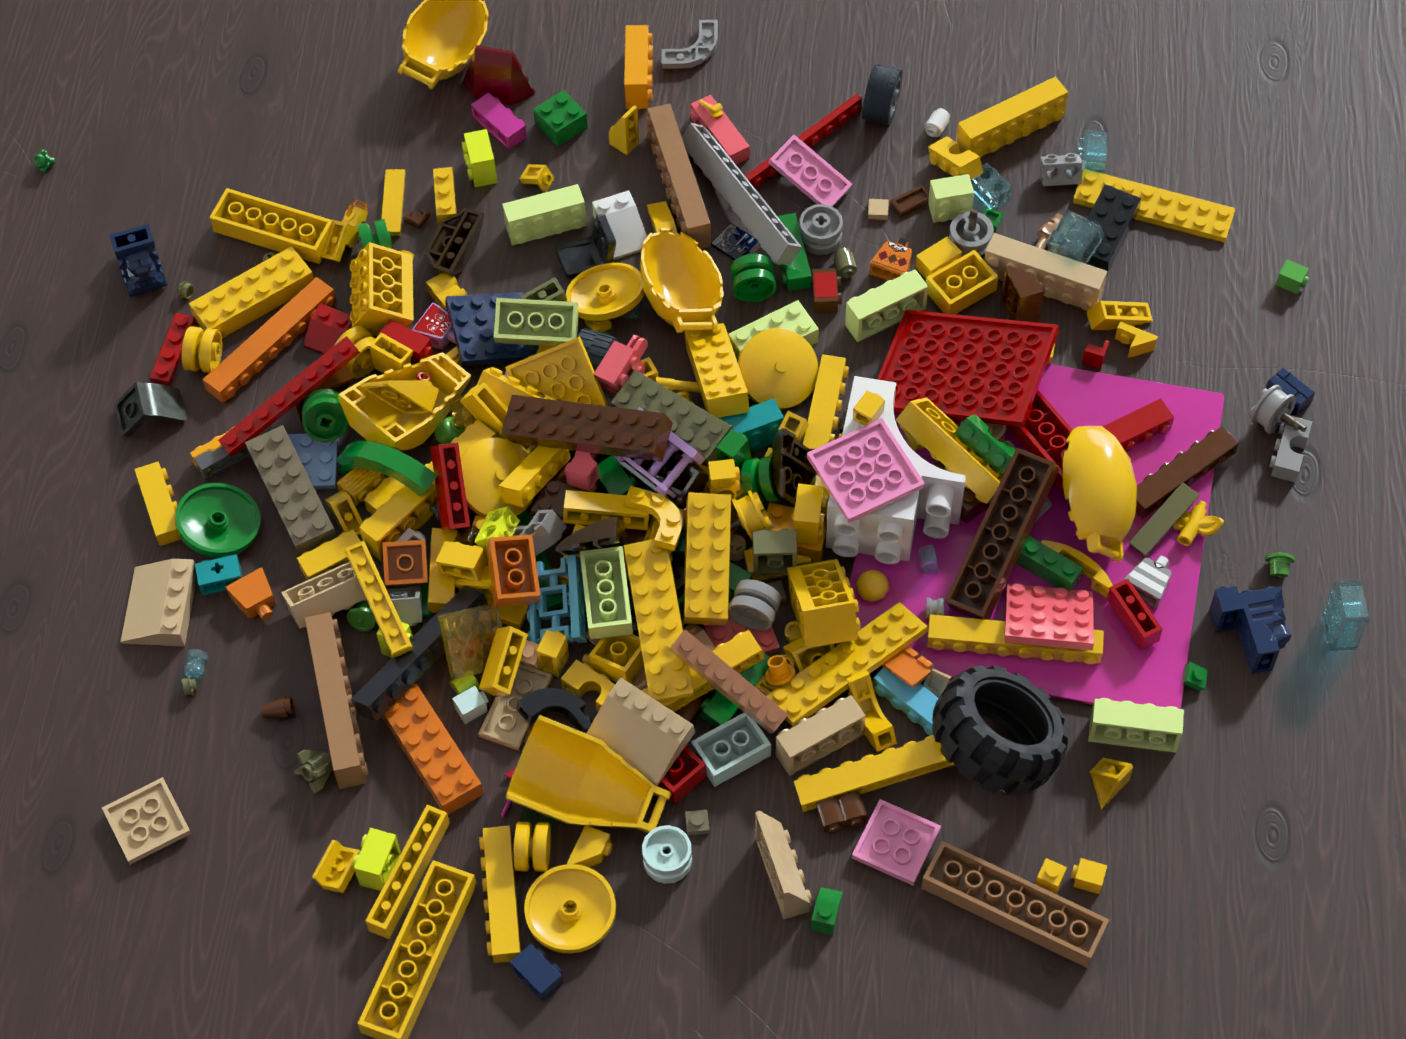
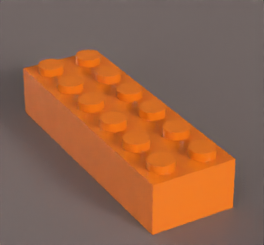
M416 683L413 684L388 709L382 718L439 808L449 815L484 795L482 784Z

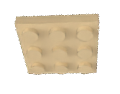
M163 777L102 807L130 865L191 834Z

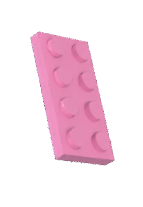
M795 135L768 162L817 205L825 204L833 207L853 185Z

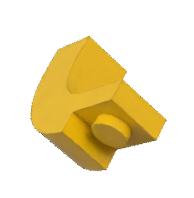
M863 671L846 678L850 691L848 696L852 695L866 715L864 734L874 749L879 752L897 744L893 726L882 713L875 697L870 674L867 671Z

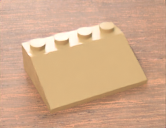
M169 559L135 567L121 644L185 647L197 581L194 560Z
M620 677L607 695L586 734L605 742L611 750L624 758L623 760L630 766L637 769L648 780L658 786L694 735L695 729L693 724Z
M761 811L755 812V840L783 919L809 912L812 897L809 889L805 890L804 888L805 877L803 871L797 869L796 863L798 858L795 850L790 849L789 843H791L788 830H784L781 822Z

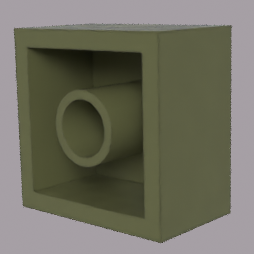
M796 530L753 531L754 575L788 574V567L797 566Z

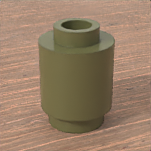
M841 248L834 254L835 266L840 277L851 278L857 272L853 253L847 248Z

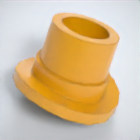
M775 655L769 658L767 662L769 669L765 675L769 685H783L795 677V669L792 665L787 664L784 656Z

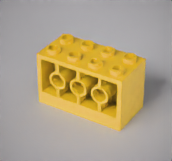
M369 242L350 264V271H352V278L350 280V287H352L350 320H352V327L362 326L372 335L378 336L389 319L405 327H408L414 321L413 259L410 254Z
M838 559L788 567L791 606L806 648L857 640V631L861 630L859 618H856V612H859L857 599H854V592L850 588L844 566L840 567Z

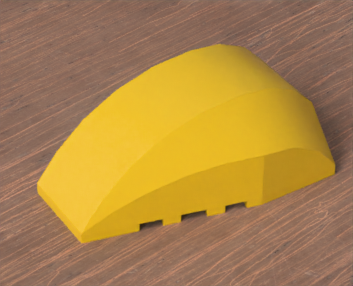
M439 353L421 359L419 363L414 365L408 363L403 365L401 369L395 371L390 369L380 376L376 374L368 376L338 394V400L350 427L367 441L380 443L398 451L409 450L423 444L435 431L438 424L444 420L471 379V375L447 355ZM424 372L423 379L428 374L432 386L439 389L432 412L404 414L361 388V384L379 381L416 380L418 373Z

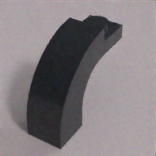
M538 689L517 701L516 710L529 726L537 720L539 715L546 716L551 714L565 717L578 731L587 733L593 723L589 715L584 713L586 703L575 694L563 689Z

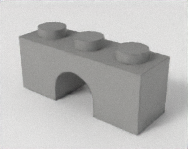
M1291 416L1306 426L1307 429L1305 432L1297 431L1287 423L1281 422L1278 434H1282V437L1276 440L1274 450L1278 452L1276 456L1272 455L1269 467L1273 468L1271 476L1296 483L1304 455L1295 453L1291 448L1299 447L1305 449L1312 421Z

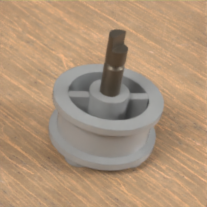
M975 209L963 212L952 220L949 239L962 251V256L973 250L980 256H983L993 236V224L987 216Z
M1279 385L1262 390L1259 395V401L1249 412L1251 422L1262 425L1268 434L1277 431L1280 428L1281 422L1287 423L1297 431L1305 432L1307 429L1306 426L1290 416L1296 404V397L1293 394H1285Z

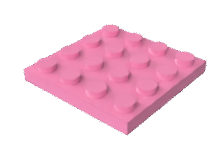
M882 418L807 453V459L848 523L925 488L924 481Z

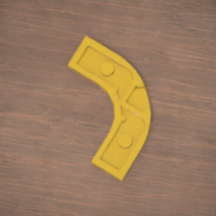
M630 486L624 506L652 514L660 524L654 539V546L675 551L682 529V517L678 508L663 494Z

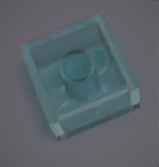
M1067 209L1047 239L1046 244L1050 252L1086 264L1104 238V233L1101 226Z

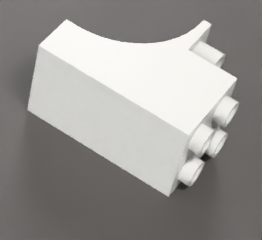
M854 376L842 436L864 427L853 420V408L864 393L868 390L879 394L885 400L884 412L879 419L882 418L924 481L925 488L851 523L847 522L830 495L827 508L826 548H832L837 555L843 557H854L858 553L874 555L876 560L884 564H896L900 560L909 561L917 518L925 519L923 532L932 538L947 537L950 523L959 525L966 475L940 469L922 459L909 447L898 430L894 417L895 382Z

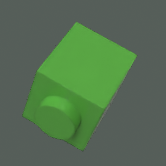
M1287 259L1279 272L1276 285L1298 294L1301 287L1305 289L1310 277H1307L1309 268Z

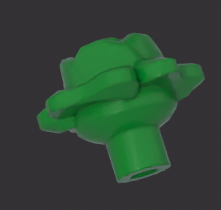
M41 149L40 153L34 157V164L39 168L40 172L46 173L49 165L55 164L54 157H49L46 150Z

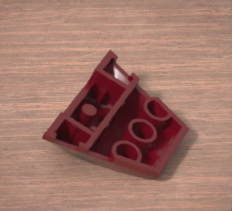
M476 45L462 81L476 100L489 92L494 98L497 97L502 104L512 106L536 93L534 87H531L528 83V76L523 74L522 66L514 51Z

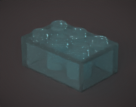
M1362 581L1335 582L1332 591L1329 592V599L1325 602V609L1321 612V622L1326 626L1325 642L1329 643L1330 651L1356 650L1369 621Z

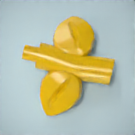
M1199 501L1198 505L1193 506L1191 513L1187 511L1172 528L1181 531L1177 541L1181 545L1190 546L1198 533L1202 536H1211L1219 531L1224 520L1217 516L1205 517L1207 504L1204 501Z

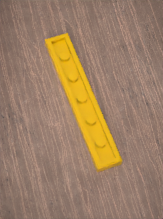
M362 541L344 548L392 657L394 658L413 650L412 644L365 542Z

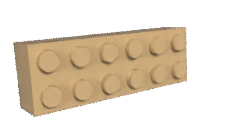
M996 233L993 234L985 251L984 261L998 275V280L1004 281L1005 267L1010 265L1036 275L1039 283L1041 282L1044 286L1045 294L1043 295L1045 297L1057 299L1065 304H1071L1086 311L1096 305L1102 298L1107 271Z

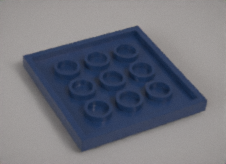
M523 292L446 296L445 304L462 366L519 362L537 354L538 345L495 343L494 340L496 298L521 299L520 296L523 295Z

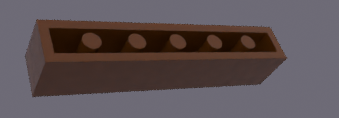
M1222 426L1217 430H1211L1203 440L1195 441L1190 446V449L1178 453L1173 461L1164 463L1157 472L1148 474L1143 482L1137 485L1136 513L1142 519L1150 515L1165 503L1182 482L1187 486H1191L1235 455L1239 442Z

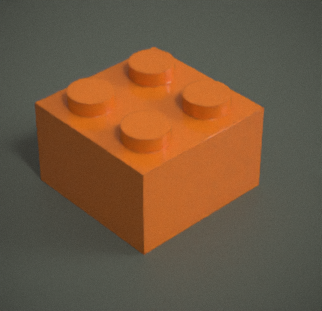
M425 540L382 542L385 587L428 585Z

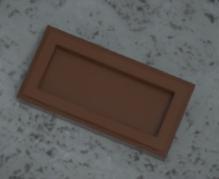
M922 184L890 200V205L901 218L927 205L929 191Z

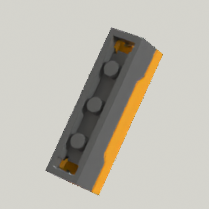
M269 426L260 435L273 430V427ZM224 433L221 436H216L212 441L203 446H198L194 451L190 452V455L203 478L208 480L249 457L250 453L247 446L231 457L218 441L226 434Z

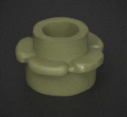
M184 281L178 285L177 293L180 299L184 300L185 298L189 300L193 297L195 286L190 281Z
M187 675V678L181 679L185 696H194V692L197 691L195 678L190 679V676Z

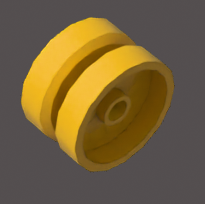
M190 326L183 339L182 365L186 371L197 372L201 368L202 372L210 373L221 361V332L218 329L209 328L204 332L200 327Z
M356 326L341 335L335 345L347 336L360 351L346 366L353 378H361L375 369L369 345L376 338L372 337L371 333L364 327Z
M517 822L513 846L515 871H528L532 858L535 872L548 871L551 849L550 823L538 822L533 836L530 822Z

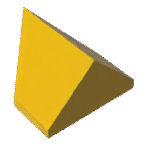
M1102 758L1089 772L1101 810L1130 780L1133 770L1132 764Z

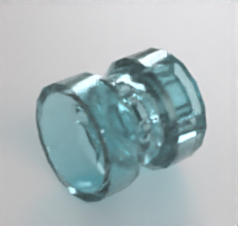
M190 649L186 653L187 663L184 665L183 673L192 678H202L205 674L204 664L207 663L208 654L202 650Z

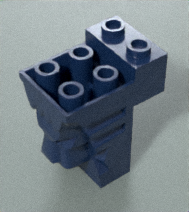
M149 224L109 235L129 297L168 286Z
M1222 586L1215 589L1209 611L1216 632L1237 629L1251 674L1273 670L1280 649L1286 646V643L1290 641L1292 636L1285 624L1286 617L1282 609L1284 608V600L1281 586H1268L1256 591L1245 590L1241 593L1238 592L1237 586Z

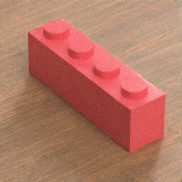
M711 95L700 99L712 106L717 104ZM700 100L691 103L690 118L693 123L704 125L736 165L750 158V146L724 112L722 115L714 118L707 108L699 104Z

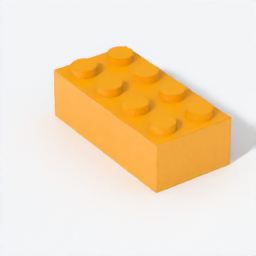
M626 25L624 76L626 109H630L634 105L637 106V109H648L649 101H652L653 75L649 74H652L653 60H650L653 57V45H651L653 44L652 33H649L648 25Z

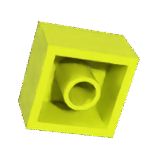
M487 129L465 133V142H462L465 165L468 168L469 181L473 180L475 187L497 183L495 161Z
M370 828L368 835L365 834L361 842L362 849L360 854H357L354 858L353 868L355 869L360 886L381 891L401 851L395 834Z

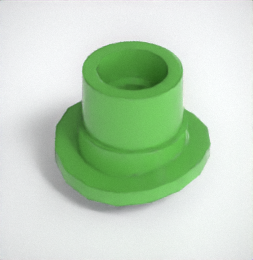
M1282 552L1265 556V561L1269 562L1270 576L1276 578L1288 577L1290 563L1295 562V557Z
M367 601L358 602L356 607L349 610L346 616L349 624L359 631H369L376 623Z

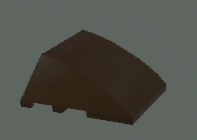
M782 428L774 434L773 477L779 495L795 505L798 484L812 485V479L816 476V471L807 459V453L814 449L807 448L795 439V434L786 428Z
M614 517L592 523L561 541L556 547V552L567 556L580 554V551L593 550V548L602 549L619 546L624 548V545L630 544L624 521Z

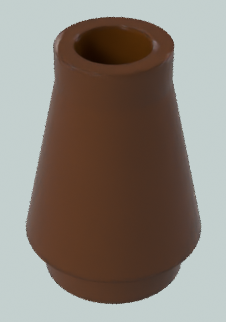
M284 696L266 705H261L263 718H289L290 715L295 714L293 699Z

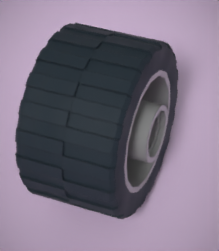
M583 328L577 335V337L580 336L594 371L600 365L613 342H618L614 336Z

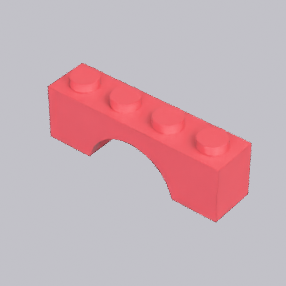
M576 451L572 461L565 467L564 473L567 484L590 491L599 478L598 465L594 461L598 454Z

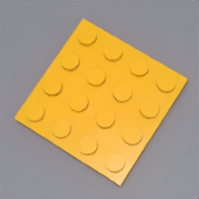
M580 336L505 367L509 377L517 378L520 380V384L526 387L532 386L538 389V393L544 396L550 395L560 401L609 406L598 379L593 375L595 371Z

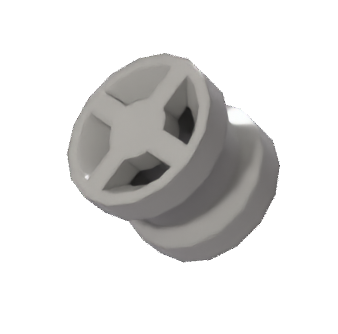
M926 597V619H930V614L943 616L944 598L933 600Z

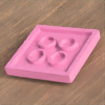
M880 799L852 854V859L914 886L941 830V826Z

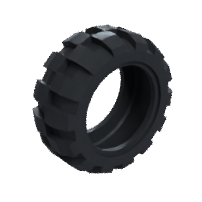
M983 665L971 667L954 676L937 699L932 718V731L935 742L941 743L940 752L949 763L953 762L959 768L958 772L969 781L974 779L981 783L984 789L995 793L1004 790L1007 795H1020L1038 789L1047 783L1065 758L1068 747V728L1064 726L1065 718L1059 707H1055L1050 702L1051 697L1041 687L1036 688L1029 682L1030 679L1019 673H1009L1003 667L992 665L986 669ZM980 715L991 718L1005 726L1017 738L1020 744L1011 742L998 735L983 721Z

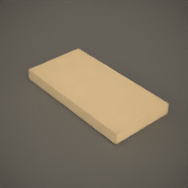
M519 663L510 695L495 697L478 733L479 737L519 751L529 724L516 710L517 701L530 692L548 688L553 675Z

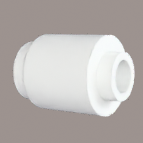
M939 108L931 114L924 126L929 136L939 137L950 121V114L946 110Z

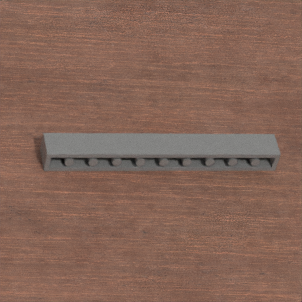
M690 123L682 136L686 152L693 158V162L701 168L703 175L709 178L712 186L720 192L722 199L732 207L731 210L739 216L741 223L751 231V235L758 240L761 248L770 255L772 262L777 265H790L802 246L704 125Z

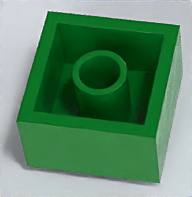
M564 90L533 109L535 124L557 147L588 128L587 113Z

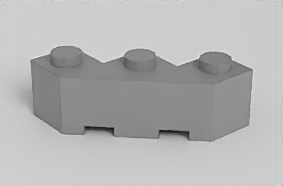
M538 510L528 526H517L513 536L532 535L535 556H537L560 540L567 526L553 510Z

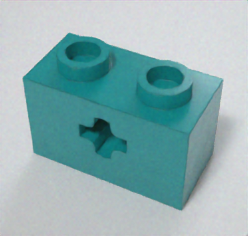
M237 554L225 555L222 558L204 560L201 563L195 564L198 585L202 596L227 590L226 586L242 578Z

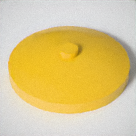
M606 263L591 267L576 276L567 288L566 297L567 302H578L579 318L601 321L616 318L627 313L641 301L645 292L641 273L638 269L624 263Z
M771 328L757 333L744 345L738 359V366L748 396L757 404L774 398L780 410L788 409L804 401L816 385L819 371L816 354L811 345L801 335L791 330Z
M502 438L483 439L469 447L461 457L467 506L482 517H486L489 511L507 506L516 516L523 513L532 504L535 496L524 508L503 502L499 485L529 454L516 443Z
M566 864L549 869L534 881L526 895L524 912L527 926L540 944L556 952L577 953L594 947L607 936L615 920L616 902L611 886L600 873L586 866Z

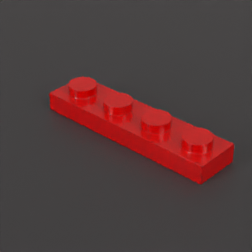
M175 313L150 375L152 383L171 385L182 358V345L185 333L190 326L194 327L196 322L195 316Z

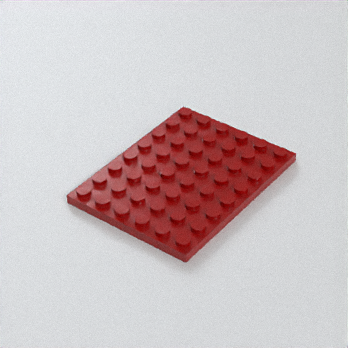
M905 310L877 380L896 383L894 412L901 413L910 401L928 398L950 419L965 420L966 417L975 414L985 423L1024 427L1060 329L1056 324Z

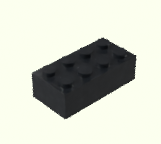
M1105 184L1072 247L1071 259L1105 270L1108 273L1140 210L1141 198Z

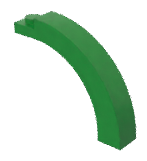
M371 441L351 442L336 460L341 464L337 471L343 476L353 468L372 469L399 481L419 496L427 491L438 476L412 457L389 446Z

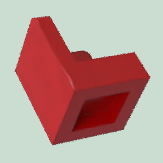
M1105 340L1103 348L1088 344L1084 350L1082 364L1101 370L1110 341Z

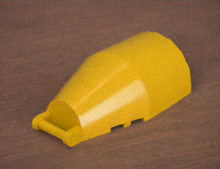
M539 715L519 758L505 799L566 824L636 828L649 833L657 828L666 800L670 799L671 792L655 786L637 769L624 761V758L611 750L602 740ZM652 795H655L658 799L649 823L643 822Z

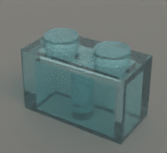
M1084 130L1083 138H1079V149H1082V153H1079L1082 160V172L1083 169L1102 174L1105 173L1107 163V131Z

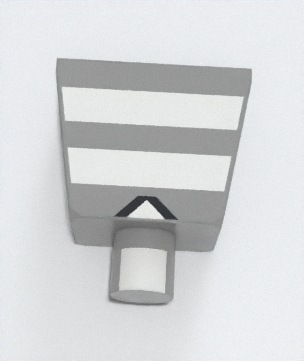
M1159 556L1155 562L1149 558H1144L1124 578V580L1129 579L1143 601L1155 609H1158L1172 575V572L1167 569L1170 561L1164 556Z

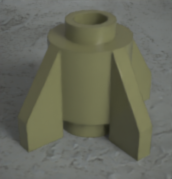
M302 750L297 753V756L303 765L295 769L294 773L303 775L307 781H312L309 785L312 792L316 793L323 788L333 770L331 755L324 751Z

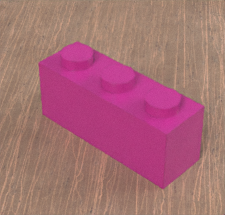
M489 92L471 104L473 117L509 150L527 138L524 121L516 118L509 108L506 109L497 97L494 98Z

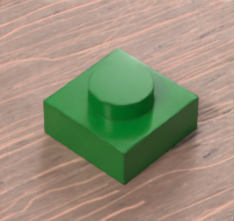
M1192 662L1186 663L1182 684L1198 691L1204 690L1208 670Z

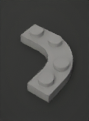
M699 20V37L694 45L683 49H662V69L692 68L706 61L717 47L718 20Z

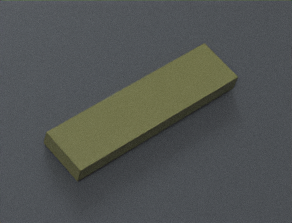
M1182 482L1131 539L1129 546L1146 558L1199 498V494Z

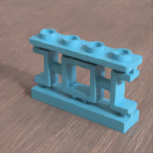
M576 554L568 555L567 558H561V568L546 571L545 564L538 561L536 563L538 581L539 578H549L550 586L540 588L541 596L537 604H529V610H527V619L530 623L528 640L540 644L546 630L565 634L568 643H573L574 641L578 643L587 642L581 559ZM568 575L569 586L567 584L558 585V577ZM562 593L563 609L547 612L546 595ZM570 616L571 627L568 625L560 626V618ZM541 619H551L552 628L541 629Z

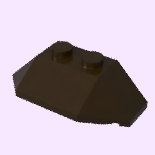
M464 208L461 212L440 222L424 251L434 270L451 276L463 271L478 243L484 213Z

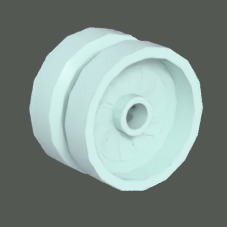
M670 825L659 826L651 830L645 837L642 844L643 864L647 874L652 879L664 884L675 883L688 874L692 865L691 841L685 832L680 828Z

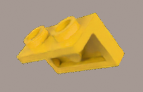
M332 840L312 878L323 889L344 893L355 872L353 868L354 858L361 851L343 847L337 840Z

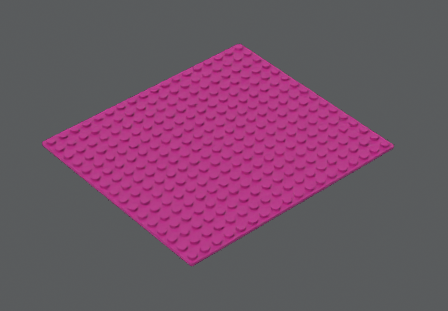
M1047 364L1038 387L1042 395L1072 429L1079 426L1107 425L1161 398L1174 416L1172 428L1164 434L1160 432L1154 435L1147 442L1137 443L1129 451L1125 449L1131 459L1137 485L1143 482L1148 474L1157 472L1164 463H1170L1178 453L1187 451L1195 441L1203 440L1211 430H1217L1221 425L1224 395L1222 393ZM894 412L895 421L901 413ZM951 419L958 427L960 426L961 420ZM896 421L898 430L900 431L903 439L908 444L904 436V431L900 428V424ZM1006 427L1004 442L1006 440L1011 441L1015 448L1027 451ZM926 448L914 451L930 464L937 462V460L931 457L930 451ZM1214 469L1189 486L1199 494V498L1187 510L1190 513L1194 505H1198L1199 501H1204L1207 504L1205 517L1208 516ZM1053 484L1047 496L1053 506L1035 521L1029 534L1030 537L1039 542L1042 540L1058 542L1084 553L1103 569L1111 580L1112 585L1123 581L1145 558L1129 546V542L1157 510L1144 519L1137 513L1135 514L1131 528L1122 541L1123 559L1120 562H1115L1103 554L1089 552L1087 540H1079L1076 535L1078 529L1075 521L1072 522L1068 514L1071 511L1069 500H1066L1061 490ZM988 509L966 524L961 518L959 525L950 523L948 536L945 538L927 536L923 532L925 519L917 518L909 561L900 560L896 564H884L876 560L874 555L858 553L855 556L850 588L853 589L854 599H857L859 612H856V618H859L860 628L862 629L899 602L929 628V619L925 618L926 597L933 600L944 598L943 616L974 618L950 608L945 599ZM1171 528L1146 556V558L1154 562L1159 556L1166 557L1170 561L1167 569L1172 572V575L1158 609L1145 603L1163 630L1158 642L1140 650L1119 619L1107 598L1091 588L1092 579L1082 574L1081 580L1074 590L1093 591V629L1104 631L1103 655L1100 664L1090 665L1078 661L1064 662L1057 659L1043 660L1035 657L1021 658L1014 655L999 656L993 653L978 654L972 651L956 652L950 649L935 650L927 647L928 632L910 644L909 647L918 652L920 657L923 656L933 663L934 669L951 676V679L971 667L983 665L987 669L994 665L1006 668L1009 673H1019L1030 679L1029 682L1036 688L1041 687L1050 697L1091 705L1094 704L1095 699L1108 698L1111 701H1131L1135 704L1143 705L1150 703L1159 707L1174 706L1181 709L1184 689L1182 680L1184 667L1188 660L1205 536L1198 533L1190 546H1184L1177 541L1181 531ZM1015 564L990 620L1005 621L1007 584L1056 587ZM877 570L886 576L889 583V591L882 600L870 602L863 600L858 595L856 583L863 572Z

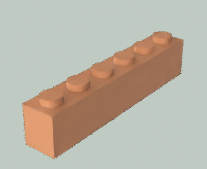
M684 630L668 649L770 734L775 732L788 716L785 711L687 630Z

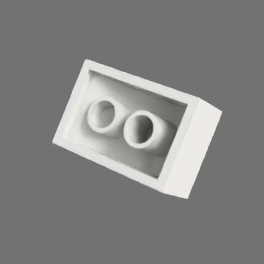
M628 190L592 202L594 218L596 219V215L605 214L616 239L613 260L641 252L643 241L647 238L630 191Z

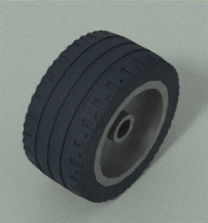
M874 65L863 102L862 118L864 120L882 125H890L901 91L902 70L886 65Z

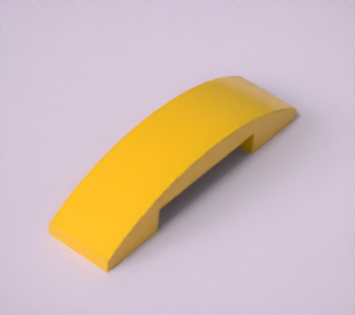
M1045 540L1040 542L1082 566V574L1092 579L1091 588L1107 598L1109 587L1113 585L1107 574L1096 562L1084 553L1065 544Z

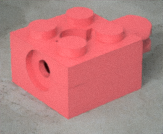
M633 335L627 346L617 341L613 342L593 374L598 379L605 393L615 397L635 370L644 374L645 366L640 358L648 346L646 339Z

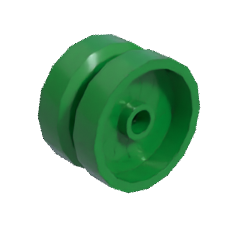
M385 219L374 221L375 234L371 233L368 223L357 225L362 249L369 242L393 249Z
M749 254L739 257L731 264L730 274L733 294L737 299L744 302H759L769 298L776 291L773 262L769 257L760 254Z
M319 389L311 392L302 402V422L305 432L311 438L321 442H329L338 439L346 431L348 420L338 400L339 393L331 389Z
M772 456L763 457L761 460L753 458L744 461L741 478L745 496L751 490L752 493L757 492L762 504L766 501H782L784 498L779 495L774 482Z

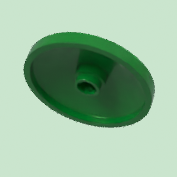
M223 483L204 484L190 490L180 500L175 516L176 530L181 540L192 550L210 557L236 555L246 550L257 538L261 522L260 511L253 498L240 488Z

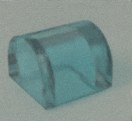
M933 544L921 547L918 550L921 572L925 574L937 573L938 566Z

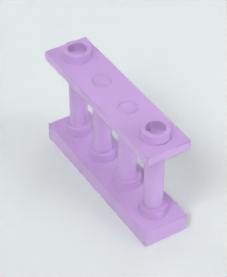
M670 432L663 462L656 461L648 472L640 467L644 459L634 458V460H631L628 457L614 456L620 462L625 460L656 484L655 490L664 496L668 494L673 499L676 495L669 487L685 467L693 461L701 465L705 460L699 452L673 432ZM681 450L683 458L663 483L654 478L671 455Z

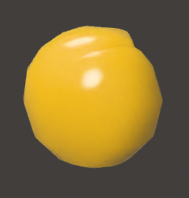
M869 570L860 575L856 588L858 595L863 600L874 602L884 598L889 591V583L886 576L880 571Z

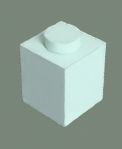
M476 686L452 698L454 708L464 724L488 712L486 706L488 699L483 691H478Z

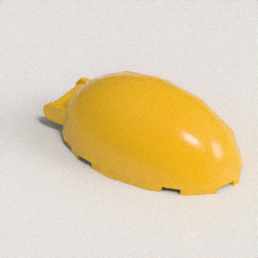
M424 0L411 13L403 31L402 52L404 60L399 66L398 73L408 75L428 85L429 89H433L438 81L448 79L461 72L470 63L476 45H481L486 34L489 13L485 1Z
M662 228L660 232L650 233L643 241L640 272L644 292L655 312L670 325L674 326L677 333H682L685 330H711L716 332L718 323L715 314L721 306L724 291L721 273L712 257L706 250L702 251L698 247L696 240L683 232L677 234L669 232L668 228Z
M1079 426L1074 428L1068 436L1066 442L1069 444L1067 451H1064L1063 456L1065 499L1069 500L1071 508L1068 514L1072 522L1075 521L1078 529L1076 535L1079 540H1087L1089 552L1100 553L1110 557L1112 561L1120 562L1124 555L1122 541L1130 530L1136 514L1137 484L1131 459L1116 437L1104 427Z

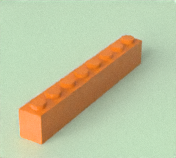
M318 277L312 280L203 378L206 391L222 403L232 398L237 390L246 385L257 372L263 370L270 360L275 359L280 351L289 346L299 334H302L307 329L310 319L320 303L329 307L334 305L336 301L334 289Z

